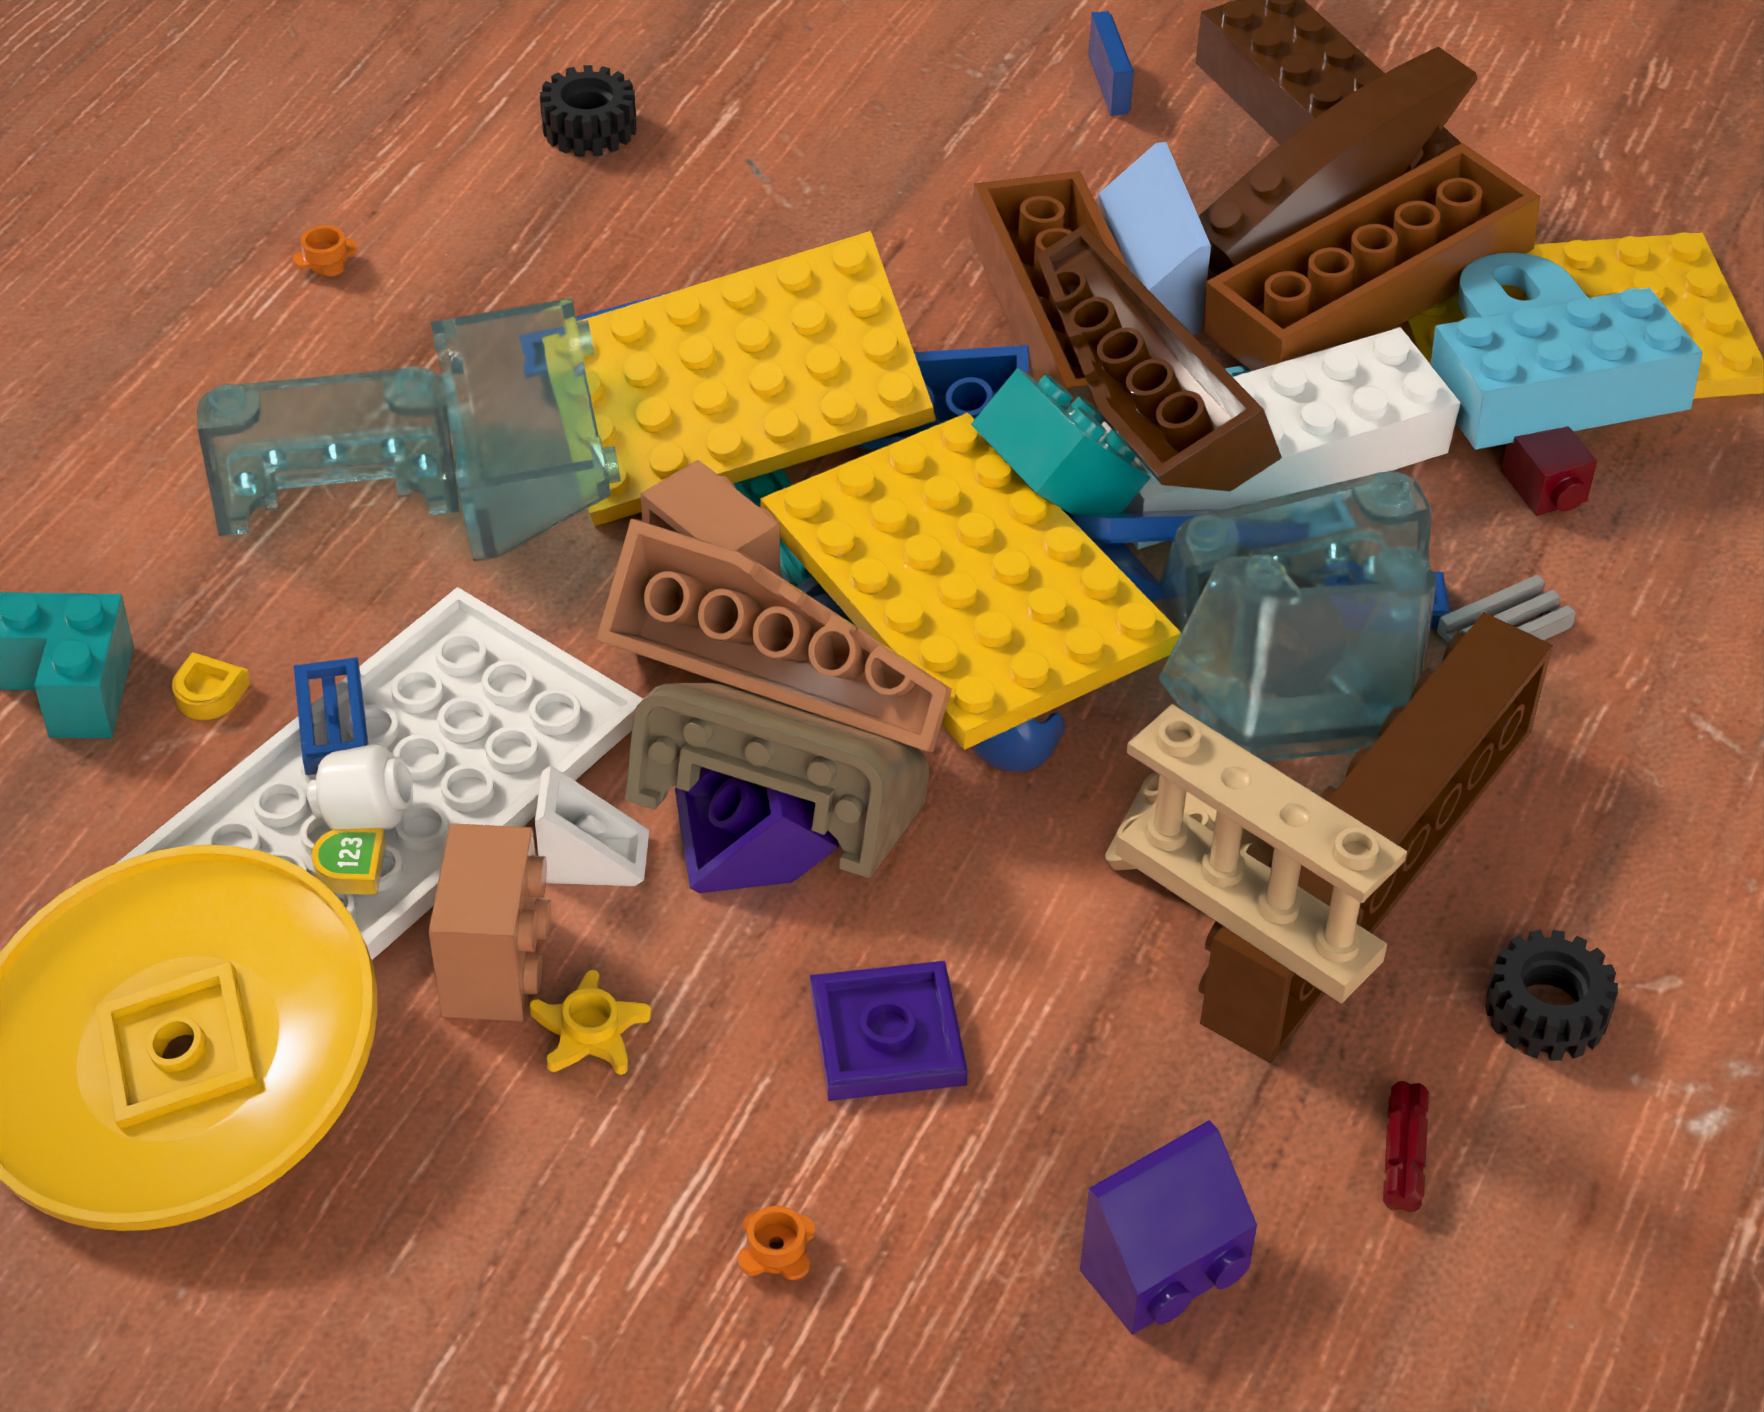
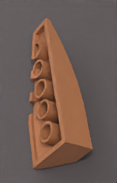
M636 519L630 520L597 634V641L927 752L934 751L952 688L746 554Z

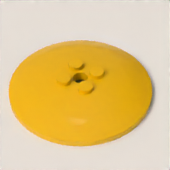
M191 845L157 850L109 866L78 882L39 910L17 931L0 952V1181L24 1202L47 1215L67 1223L93 1229L135 1231L176 1226L205 1218L251 1197L283 1176L313 1149L341 1115L357 1088L374 1040L377 1021V984L374 966L360 930L340 899L319 879L283 858L238 846ZM182 1035L194 1036L192 1046L185 1054L174 1059L162 1058V1054L170 1041Z

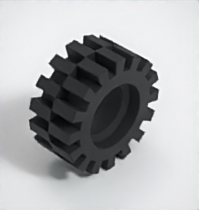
M583 65L584 72H577L575 67L566 69L565 77L557 72L551 76L552 83L545 81L542 85V92H540L542 130L544 137H547V142L552 147L559 144V151L566 154L571 148H574L575 156L584 157L585 150H593L594 156L603 155L602 148L607 147L611 153L619 150V142L627 145L631 141V135H635V90H633V84L630 79L625 81L624 74L617 71L611 76L610 68L601 66L599 72H593V65Z

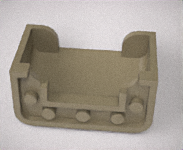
M663 684L655 687L637 705L633 716L625 800L655 810L666 798L671 787L676 786L678 789L689 792L699 780L700 768L704 767L815 802L812 831L823 835L829 831L838 840L843 850L839 869L870 879L925 804L929 781V764L924 754L918 748L726 684Z

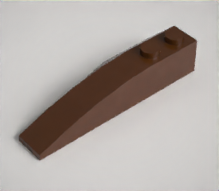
M1436 47L1364 85L1311 120L1270 152L1198 216L1211 244L1208 268L1219 275L1402 176L1406 169L1413 170L1424 155L1422 147L1433 132H1440L1477 81L1476 72L1440 47Z
M1085 224L1036 255L1102 419L1161 485L1231 492L1282 459L1264 409Z

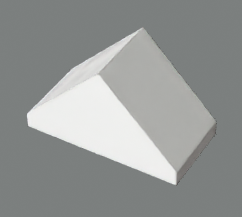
M553 766L543 770L535 817L538 856H546L547 860L546 883L636 886L644 881L649 829Z

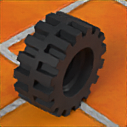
M1541 930L1529 932L1527 941L1520 935L1510 940L1508 949L1503 947L1497 956L1486 996L1487 1016H1493L1491 1026L1495 1032L1499 1034L1506 1031L1505 1043L1514 1049L1523 1044L1528 1047L1526 1055L1537 1059L1540 1051L1548 1052L1550 1061H1562L1566 1051L1574 1059L1584 1055L1587 1046L1593 1050L1600 1043L1602 1035H1605L1618 994V983L1614 982L1616 972L1613 965H1603L1605 954L1599 948H1595L1592 951L1585 949L1587 940L1577 935L1573 942L1565 940L1564 931L1553 930L1551 937H1544ZM1532 985H1551L1567 992L1574 998L1576 1003L1570 1005L1546 1003L1532 995L1527 987Z

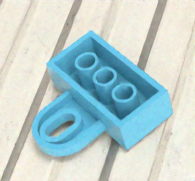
M1524 253L1491 254L1471 262L1461 273L1457 301L1461 312L1466 318L1458 322L1435 326L1430 365L1460 401L1456 423L1475 450L1513 443L1515 436L1568 426L1573 431L1690 410L1692 408L1703 352L1650 287L1644 289L1632 288L1621 293L1588 298L1571 275L1561 266L1550 260ZM1500 285L1516 286L1522 289L1530 300L1514 299L1507 295Z

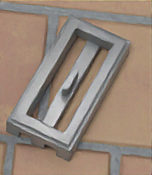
M1535 575L1440 617L1437 633L1449 644L1458 630L1467 633L1483 612L1512 626L1542 613L1544 616L1517 628L1545 640L1572 628L1576 612L1569 605L1560 608L1559 602L1561 597L1554 590L1545 593L1543 591L1545 581L1539 575Z

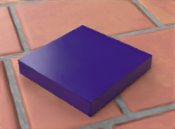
M945 961L810 975V993L828 1101L967 1086L968 1070Z

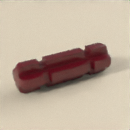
M1396 1082L1391 1087V1095L1388 1101L1389 1125H1387L1384 1170L1386 1180L1383 1187V1202L1391 1210L1402 1209L1409 1213L1420 1209L1425 1192L1423 1168L1426 1167L1428 1129L1426 1112H1428L1429 1091L1421 1083Z

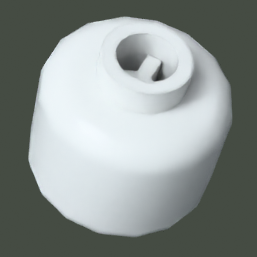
M373 744L332 752L321 760L316 779L309 782V805L313 815L317 819L324 818L331 830L384 828V831L390 830L402 820L404 810L412 806L413 785L410 771L401 757H394L387 748Z

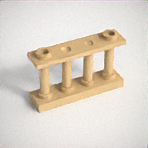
M1173 704L1128 743L1127 753L1159 773L1160 778L1157 801L1118 836L1116 855L1342 1004L1384 962L1387 943L1356 924L1360 903H1363L1405 862L1407 851ZM1186 792H1189L1217 810L1214 832L1184 813ZM1243 828L1274 847L1271 868L1240 849ZM1301 865L1334 885L1330 906L1298 886Z

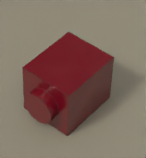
M1567 426L1515 436L1513 443L1506 444L1501 472L1535 516L1556 510L1570 511L1581 503L1587 502L1597 460L1573 430Z

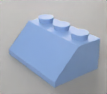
M1167 142L1155 143L1098 194L1097 206L1129 270L1191 334H1201L1211 244Z

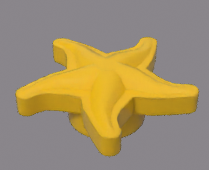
M589 970L577 990L572 992L565 999L564 1003L547 1004L540 999L532 1000L530 1003V1015L542 1026L560 1035L558 1048L547 1055V1069L549 1071L557 1072L590 1054L611 1063L615 1073L622 1075L627 1072L628 1058L621 1034L635 1023L649 1022L651 1019V1007L645 1003L616 1002L608 992L598 988L599 972Z

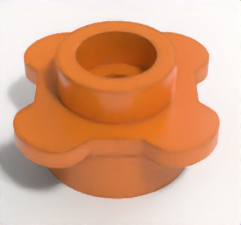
M318 225L306 230L302 234L300 239L302 251L295 253L292 260L293 265L297 269L311 268L314 273L319 275L336 276L344 271V263L348 257L354 256L357 253V244L352 239H345L343 231L335 226Z
M769 1206L754 1211L745 1217L743 1230L747 1234L746 1247L737 1256L738 1266L742 1272L749 1276H757L762 1272L782 1273L789 1280H798L809 1272L810 1259L806 1255L807 1242L815 1236V1225L809 1217L798 1214L784 1206ZM777 1242L783 1243V1246L780 1249H773L770 1247V1244Z

